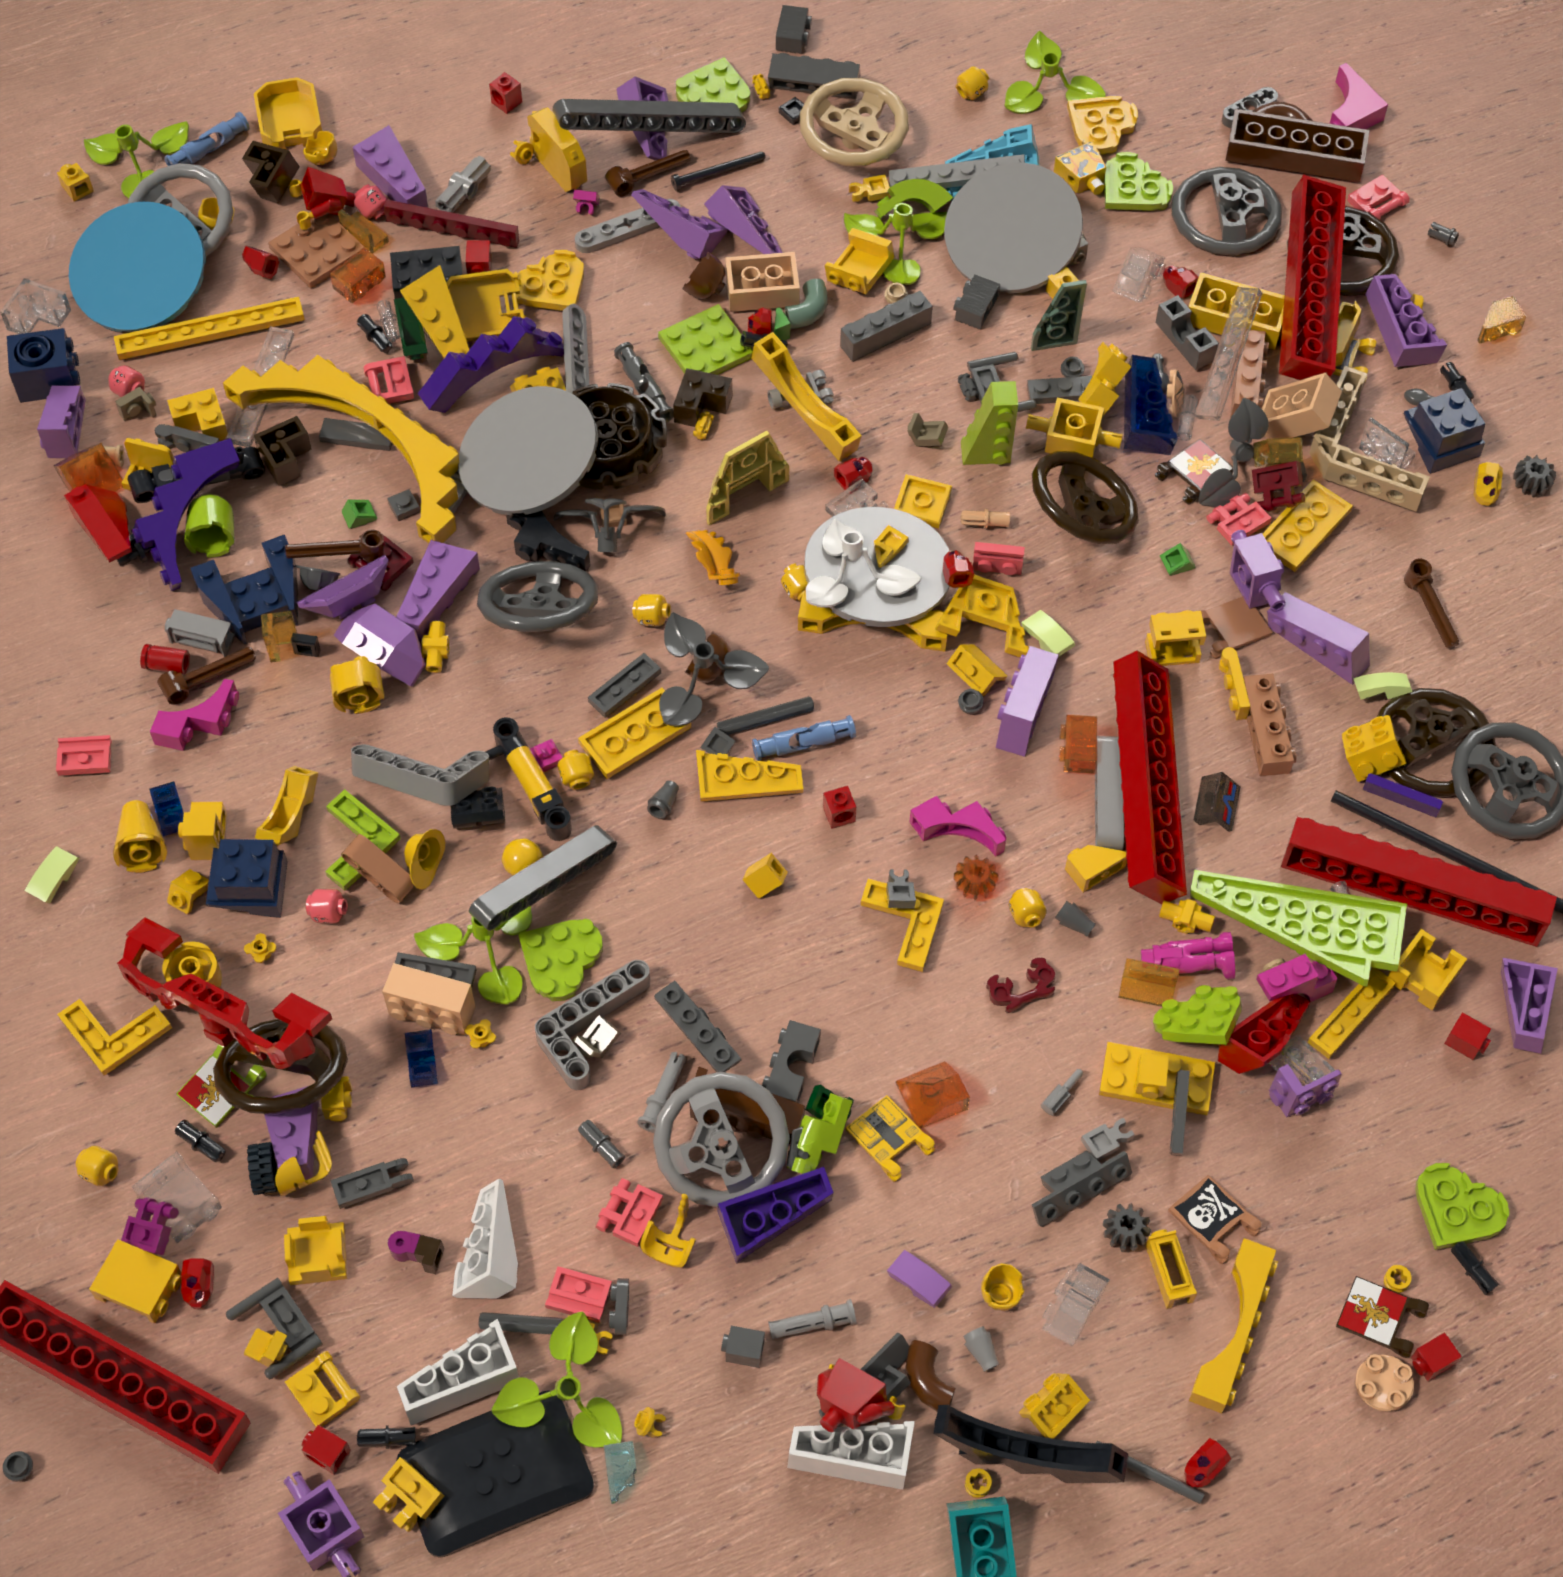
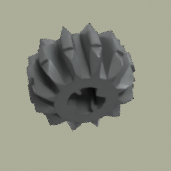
M1527 455L1524 460H1520L1516 465L1513 473V479L1516 481L1515 487H1522V494L1528 491L1532 496L1536 492L1542 496L1554 484L1553 481L1556 478V471L1553 470L1554 464H1547V457L1541 460L1538 455L1533 457V459Z
M1132 1203L1128 1205L1127 1209L1118 1204L1116 1211L1112 1209L1108 1211V1218L1103 1221V1227L1106 1228L1103 1235L1104 1238H1112L1110 1242L1111 1247L1116 1246L1118 1243L1121 1245V1252L1125 1251L1126 1246H1129L1134 1252L1137 1250V1244L1142 1246L1146 1244V1236H1149L1151 1233V1229L1147 1227L1150 1219L1149 1217H1141L1144 1212L1142 1208L1135 1212L1133 1211Z

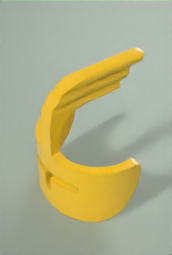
M317 1131L316 1136L318 1139L314 1141L312 1146L319 1163L318 1173L313 1178L305 1180L295 1157L289 1158L279 1167L276 1173L275 1182L281 1197L296 1191L297 1187L301 1189L329 1175L332 1168L331 1156L320 1131Z
M686 1194L681 1195L682 1199L678 1206V1217L672 1233L666 1234L654 1225L653 1221L649 1220L641 1239V1250L643 1253L658 1262L681 1268L686 1264L696 1242V1239L693 1237L690 1238V1241L678 1238L689 1210L688 1195ZM656 1239L672 1247L682 1249L683 1251H678L670 1248L668 1254L665 1255L667 1247L658 1243Z

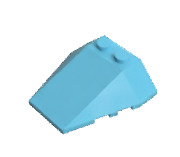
M1029 124L1008 129L1003 132V136L993 141L989 139L984 142L985 145L973 151L969 149L945 161V164L1024 154L1025 163L1040 166L1033 126ZM963 186L946 188L953 197L950 201H953Z

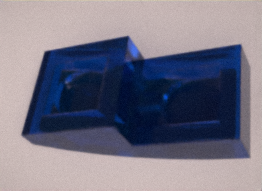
M175 782L149 788L163 836L177 833L179 822H183L184 811Z
M432 1029L404 1033L411 1088L438 1084Z

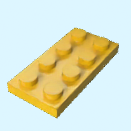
M1312 480L1301 492L1305 495V502L1298 503L1295 507H1287L1263 533L1266 541L1271 543L1277 560L1280 559L1283 565L1294 572L1343 521L1353 507L1352 504L1315 480Z
M663 687L578 738L580 746L606 779H609L691 728V723L683 726H669L663 723L659 709L660 697L665 691Z
M1107 1042L1099 1095L1173 1109L1176 1074L1179 1070L1190 1071L1186 1112L1207 1116L1215 1062ZM1141 1053L1169 1056L1167 1085L1163 1097L1150 1099L1142 1096V1094H1135L1138 1063Z

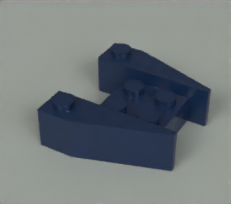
M285 534L261 543L269 568L224 584L214 560L190 568L205 606L219 620L230 622L232 624L230 631L244 645L248 644L244 634L247 631L291 616L294 626L298 625V604L296 603L298 601L297 568H295V559H288L286 557L285 546L289 543Z

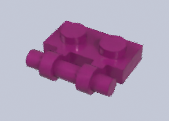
M149 1197L138 1198L135 1201V1207L138 1209L136 1217L128 1216L121 1241L142 1250L164 1256L172 1229L165 1226L168 1219H175L179 1211L168 1202L158 1203L155 1199Z

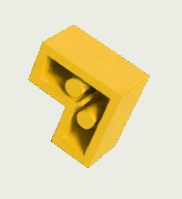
M214 388L167 400L175 426L191 431L201 430L202 434L219 438V441L229 439Z
M191 802L190 812H184L183 822H179L178 835L179 838H183V848L188 851L191 860H212L213 848H219L220 839H225L227 813L223 802Z

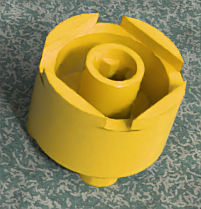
M358 656L353 661L335 664L330 668L333 704L339 711L346 713V709L354 710V714L365 713L376 709L380 705V700H384L380 668L375 663L370 662L367 657Z
M185 942L181 944V947L173 950L163 961L162 971L166 982L192 973L218 988L221 986L222 972L218 961L210 948L203 943Z

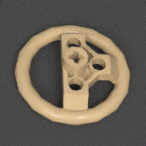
M841 78L823 84L807 97L800 112V131L809 148L825 160L843 166H868L887 159L902 146L909 130L908 111L899 96L883 84L865 78ZM843 92L864 93L862 100L856 107L839 109L831 105L827 99ZM885 103L895 116V129L890 133L879 129L877 124ZM868 113L870 114V116L864 117L861 116V114ZM813 116L820 127L842 137V143L845 147L849 149L862 147L868 151L846 152L829 146L819 138L815 131ZM837 118L840 121L832 122L830 119ZM875 137L878 140L870 141L868 138Z

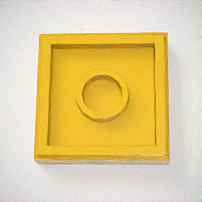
M906 474L894 509L916 516L931 527L939 529L952 491V485Z

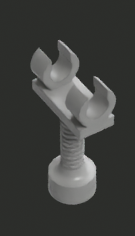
M816 370L812 373H806V383L826 405L834 401L832 398L834 394L831 388H824L820 391L817 389V387L826 383L824 371ZM778 389L768 390L767 395L770 407L772 409L782 407V403L787 401Z

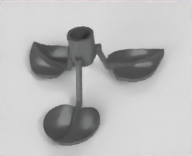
M1247 398L1241 400L1239 407L1233 413L1228 424V432L1233 438L1230 443V451L1233 454L1231 457L1233 461V475L1226 468L1214 471L1207 478L1200 491L1198 502L1201 505L1211 507L1224 506L1230 502L1231 498L1236 495L1239 496L1241 487L1235 480L1238 477V460L1246 462L1254 458L1265 467L1272 466L1256 455L1253 446L1250 444L1252 439H1261L1265 436L1269 422L1265 412L1256 403ZM1285 452L1275 458L1273 465L1293 461L1301 462L1303 482L1306 480L1307 473L1304 462L1297 454Z
M591 498L585 499V503L596 505L604 510V527H600V531L595 517L597 512L562 510L556 512L554 521L565 515H580L591 519L595 530V538H598L597 552H617V538H621V531L628 514L640 510H649L660 513L665 517L666 510L655 505L623 507L624 511L615 532V527H609L608 508L619 504L626 505L627 501L613 498L605 500Z
M674 612L671 613L664 630L666 649L673 656L679 658L686 656L690 652L693 655L695 666L688 692L682 687L675 686L668 688L661 695L659 709L663 723L669 726H683L691 723L699 716L702 710V700L692 693L700 668H708L715 662L720 669L725 670L724 680L728 685L735 689H748L754 686L769 671V666L758 656L743 650H734L727 653L724 659L725 665L722 664L719 656L714 655L712 644L705 641L706 633L704 628L691 619L684 618Z

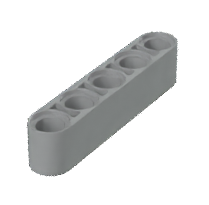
M1096 736L1095 846L1122 850L1124 843V814L1121 769L1119 765V737Z

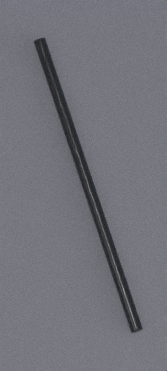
M1337 790L1330 801L1473 871L1482 874H1492L1498 879L1508 882H1518L1524 887L1534 890H1543ZM1557 897L1554 910L1562 914L1563 899Z

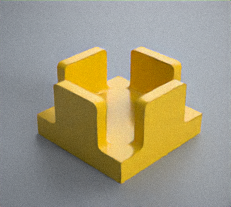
M326 1216L300 1218L298 1219L299 1227L287 1228V1234H284V1251L290 1286L347 1279L344 1222L329 1223Z

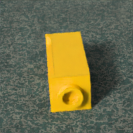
M1166 1229L1153 1232L1149 1236L1146 1249L1166 1309L1172 1308L1175 1300L1186 1298L1188 1304L1193 1303L1197 1291L1194 1288L1176 1230L1167 1232ZM1170 1245L1183 1284L1172 1285L1160 1249L1161 1246Z

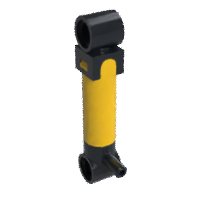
M500 718L493 726L496 747L485 751L489 755V761L504 754L530 799L535 815L541 825L545 824L549 838L554 841L567 839L572 832L569 811L564 808L563 801L557 790L551 787L519 731L518 723L512 718ZM506 733H510V734H511V735H509V736H503V735L506 734ZM555 822L563 823L561 825H553Z

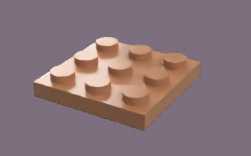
M326 214L318 219H311V227L306 230L300 229V225L296 224L268 242L269 248L310 289L366 254L365 247L331 214Z

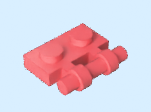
M1247 493L1241 496H1234L1230 499L1229 503L1224 506H1217L1213 509L1212 513L1206 516L1210 524L1216 521L1220 522L1217 530L1232 546L1234 543L1231 540V535L1235 531L1244 530L1248 537L1271 522V517L1257 502L1249 506L1247 505L1250 502V496ZM1234 510H1235V511H1238L1237 513H1235V514L1232 515V516L1229 514V513L1233 512Z
M621 1178L618 1185L613 1187L610 1193L611 1198L606 1208L601 1209L598 1215L600 1219L595 1227L605 1232L609 1224H615L613 1236L639 1247L648 1221L653 1220L663 1201V1195L639 1184L634 1192L631 1193L627 1191L631 1183ZM625 1202L627 1205L622 1215L616 1213L620 1203Z

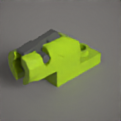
M830 1093L829 1099L824 1105L823 1119L808 1115L804 1116L800 1128L792 1131L786 1168L804 1174L816 1170L823 1156L821 1154L822 1150L836 1154L852 1100Z

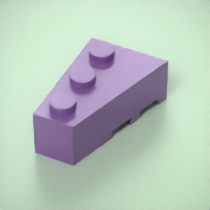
M1507 958L1502 959L1501 978L1514 1048L1541 1054L1558 968Z
M303 1087V1088H300V1089H297V1090H293V1091H290V1092H287V1093H283V1094H280V1095H277V1096H274V1097H279V1096H284V1095H288V1094H293V1093H296V1092H298V1091H300V1090H302V1089H304V1088H306V1087ZM320 1100L299 1110L277 1115L264 1114L278 1168L289 1158L295 1157L305 1180L313 1176L315 1153L312 1146L314 1145L315 1133L317 1131V1112Z

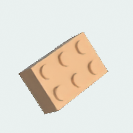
M795 252L725 257L730 312L758 310L762 307L768 309L782 308L799 304L800 286Z
M1326 373L1268 390L1261 408L1269 422L1265 437L1273 444L1329 428L1342 391Z
M393 963L382 991L388 1013L394 1019L415 1021L418 1025L425 1028L437 1027L451 1035H456L457 1033L466 1034L465 1028L469 1025L476 1007L471 984Z

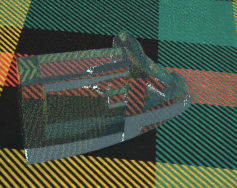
M633 1441L604 1445L611 1504L619 1500V1495L627 1486L631 1487L635 1483L634 1474L637 1472Z

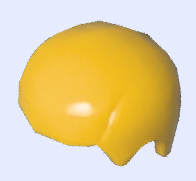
M319 131L315 140L308 139L306 147L303 149L305 159L316 165H323L332 161L337 155V143L334 134L329 131Z
M204 198L198 212V219L211 230L216 225L219 213L217 198ZM233 207L232 221H233L234 212H235L234 207Z
M526 838L515 839L504 848L501 862L506 872L514 876L544 856L539 846Z
M1003 1263L992 1266L981 1282V1293L988 1306L1001 1311H1007L1017 1306L1024 1294L1021 1272L1014 1266Z

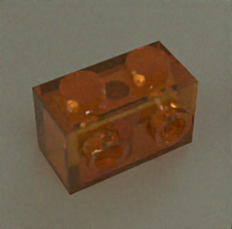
M362 248L331 272L330 277L333 289L350 303H354L375 285L380 284L386 278L383 261L366 248Z
M1066 715L1065 724H1060L1059 739L1064 740V746L1059 748V762H1063V772L1094 774L1097 762V716Z

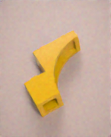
M1102 342L1097 349L1099 358L1095 372L1078 400L1081 403L1104 407V416L1119 397L1114 389L1129 371L1131 365L1126 361L1128 356L1113 343L1108 346Z
M297 766L285 770L276 802L267 819L256 829L255 839L274 840L278 847L298 836L303 808L305 805L313 802L319 772Z

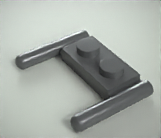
M1016 352L967 362V367L978 392L980 402L990 383L1000 382L994 366L1017 361L1018 354ZM1032 399L1018 402V412L1035 409L1037 406L1036 401Z
M278 1277L226 1311L227 1319L233 1321L260 1303L276 1329L287 1335L285 1342L292 1352L265 1369L264 1374L268 1379H273L323 1345Z

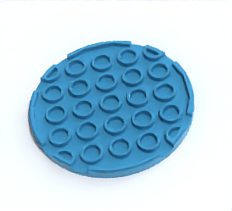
M134 202L118 206L104 213L91 223L77 241L69 264L71 292L81 310L92 321L106 329L122 333L123 331L136 332L163 326L179 316L188 307V303L194 294L198 293L204 278L203 271L204 264L206 263L204 245L192 223L179 211L167 205L155 202Z

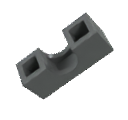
M1177 295L1159 304L1155 323L1191 366L1198 370L1215 361L1219 343L1206 327L1195 331L1190 318L1192 311Z
M789 1020L787 1029H781L778 1044H781L778 1053L773 1052L769 1065L773 1069L770 1077L765 1076L762 1086L772 1094L799 1103L804 1089V1077L792 1073L788 1067L796 1061L813 1063L820 1043L821 1029Z

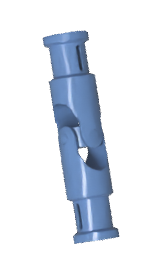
M237 112L232 119L227 122L222 121L201 134L198 140L189 141L171 156L166 155L164 157L167 166L178 163L194 164L207 153L213 152L233 140L234 136L243 130L248 131L250 129L249 123L241 112ZM212 133H216L217 142H215V140L211 138L209 135Z
M848 715L846 719L835 722L828 720L816 723L809 728L801 727L775 733L772 737L761 740L755 738L752 739V747L756 760L761 761L762 757L793 753L808 749L813 744L826 745L834 743L836 739L847 736L854 738L856 737V730L851 715ZM796 734V739L800 746H789L790 737Z

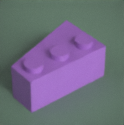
M52 386L37 428L41 448L45 449L48 458H77L86 401L81 386Z

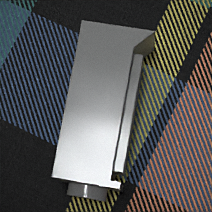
M174 609L171 618H168L165 623V632L170 643L175 641L176 643L217 653L219 651L224 657L227 656L235 638V634L229 632L232 626L230 622Z

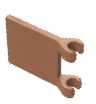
M1244 597L1208 610H1198L1202 613L1203 623L1205 624L1210 621L1222 641H1216L1212 645L1213 649L1210 650V654L1214 659L1220 658L1223 649L1227 647L1237 649L1271 636L1273 633L1256 607L1249 609Z

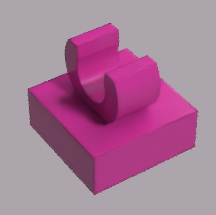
M574 190L573 199L577 203V213L581 214V208L587 205L589 206V215H593V205L599 206L600 196L598 193Z
M552 739L530 748L543 772L556 767L559 760L563 758Z

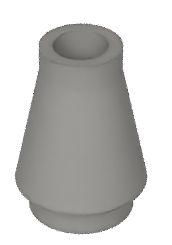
M984 1326L963 1336L966 1341L964 1345L980 1364L984 1372L999 1365L990 1331L986 1332Z

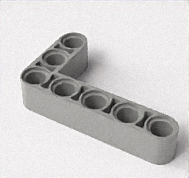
M366 744L356 745L351 749L353 776L444 806L457 804L489 781V755L484 751L469 752L446 769H442Z
M642 960L629 962L544 1015L536 1022L535 1033L538 1045L571 1089H585L590 1083V1070L587 1061L570 1038L589 1027L598 1015L605 1017L646 991L650 986V970L646 962ZM635 974L644 975L640 979H635L632 977ZM613 988L622 989L618 993L610 992V990ZM590 1002L599 1003L596 1007L587 1006ZM568 1016L577 1017L574 1021L564 1020ZM546 1030L554 1031L552 1035H542ZM561 1050H566L569 1052L565 1056L557 1055V1053ZM575 1071L584 1072V1074L579 1077H574L571 1075Z

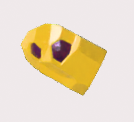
M1485 462L1478 465L1473 495L1480 505L1490 506L1500 495L1503 468L1498 463Z

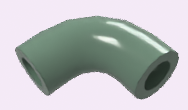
M811 279L807 281L802 287L805 301L798 305L785 306V315L791 323L790 329L811 325L822 317L828 305L827 289L823 280Z

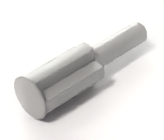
M1077 1069L1063 1086L1058 1084L1042 1102L1041 1108L1047 1114L1053 1116L1071 1096L1069 1090L1082 1077L1083 1071Z

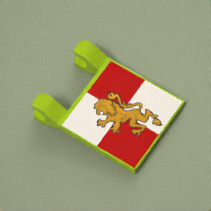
M221 1045L217 1046L209 1059L176 1093L180 1099L216 1128L235 1108L228 1104L215 1088L213 1068L223 1048ZM253 1065L245 1078L231 1068L230 1070L231 1080L240 1091L247 1094L267 1076L266 1071L260 1065Z

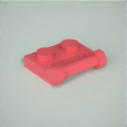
M1381 175L1350 193L1347 201L1354 208L1369 212L1380 220L1381 216L1391 210L1408 204L1410 199L1406 192H1401L1384 175ZM1392 198L1391 201H1389V202H1387L1386 204L1380 206L1379 208H1377V209L1374 208V207L1378 206L1379 204L1385 202L1386 200Z
M405 356L372 362L364 366V373L368 377L371 392L377 397H383L388 404L414 399ZM381 372H384L388 392L381 393L377 375Z

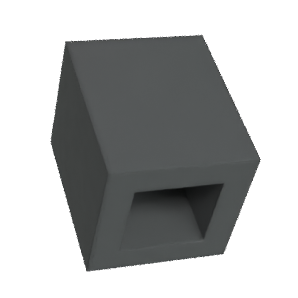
M731 1326L729 1335L724 1334L721 1351L725 1352L726 1362L760 1368L765 1332Z

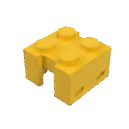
M1185 610L1179 613L1161 612L1151 615L1149 622L1151 633H1147L1145 639L1149 658L1163 666L1200 662L1202 655L1200 645H1204L1206 640L1201 611Z
M1421 929L1401 955L1398 971H1391L1388 977L1396 982L1395 987L1400 990L1403 988L1409 989L1419 996L1418 1002L1433 1010L1461 972L1467 958L1452 949L1446 960H1443L1430 951L1436 938Z

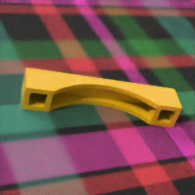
M774 332L754 343L751 359L836 459L840 462L857 451L862 435L847 418L830 409L813 392L797 369L788 349Z
M802 593L798 614V631L823 634L845 625L866 624L853 619L851 621L834 614L829 607L811 605L806 601V593ZM941 610L929 611L925 617L908 624L887 627L902 633L920 648L946 651L948 634L935 630L937 623L944 613Z
M1243 1238L1231 1272L1239 1296L1237 1330L1227 1347L1213 1360L1201 1366L1189 1398L1190 1402L1221 1414L1226 1405H1232L1237 1391L1232 1388L1234 1379L1240 1380L1245 1366L1244 1363L1240 1362L1243 1353H1249L1253 1342V1337H1250L1249 1333L1251 1327L1257 1328L1262 1314L1257 1308L1260 1301L1265 1303L1270 1286L1265 1285L1268 1276H1274L1278 1261L1273 1260L1276 1253L1275 1249Z

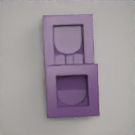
M906 1250L899 1255L887 1270L891 1278L911 1289L915 1297L934 1308L952 1288V1285L940 1274Z

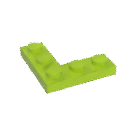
M345 789L326 806L327 811L353 833L365 836L385 854L401 840L398 832ZM342 856L325 871L326 876L344 891L362 876Z

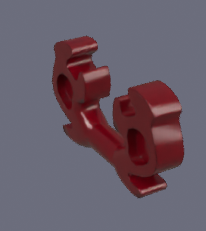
M1045 958L1031 960L1030 967L1036 968V970L1032 971L1028 968L1026 977L1030 983H1037V986L1020 995L1011 994L1013 983L1010 978L1007 977L1005 983H998L999 975H994L988 979L986 988L989 990L990 1001L997 1006H1006L1005 1012L1011 1013L1028 1002L1038 998L1050 997L1055 992V987H1050L1055 979V970L1046 963Z

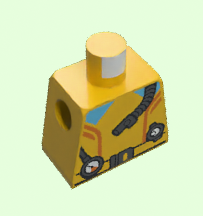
M1092 141L1055 157L1053 172L1064 179L1075 193H1081L1088 189L1094 195L1103 192L1105 189L1103 182L1106 165Z

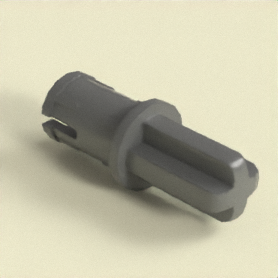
M586 1120L579 1126V1133L593 1147L592 1151L594 1153L598 1152L613 1169L624 1161L625 1155L610 1141V1136L604 1135L591 1120Z

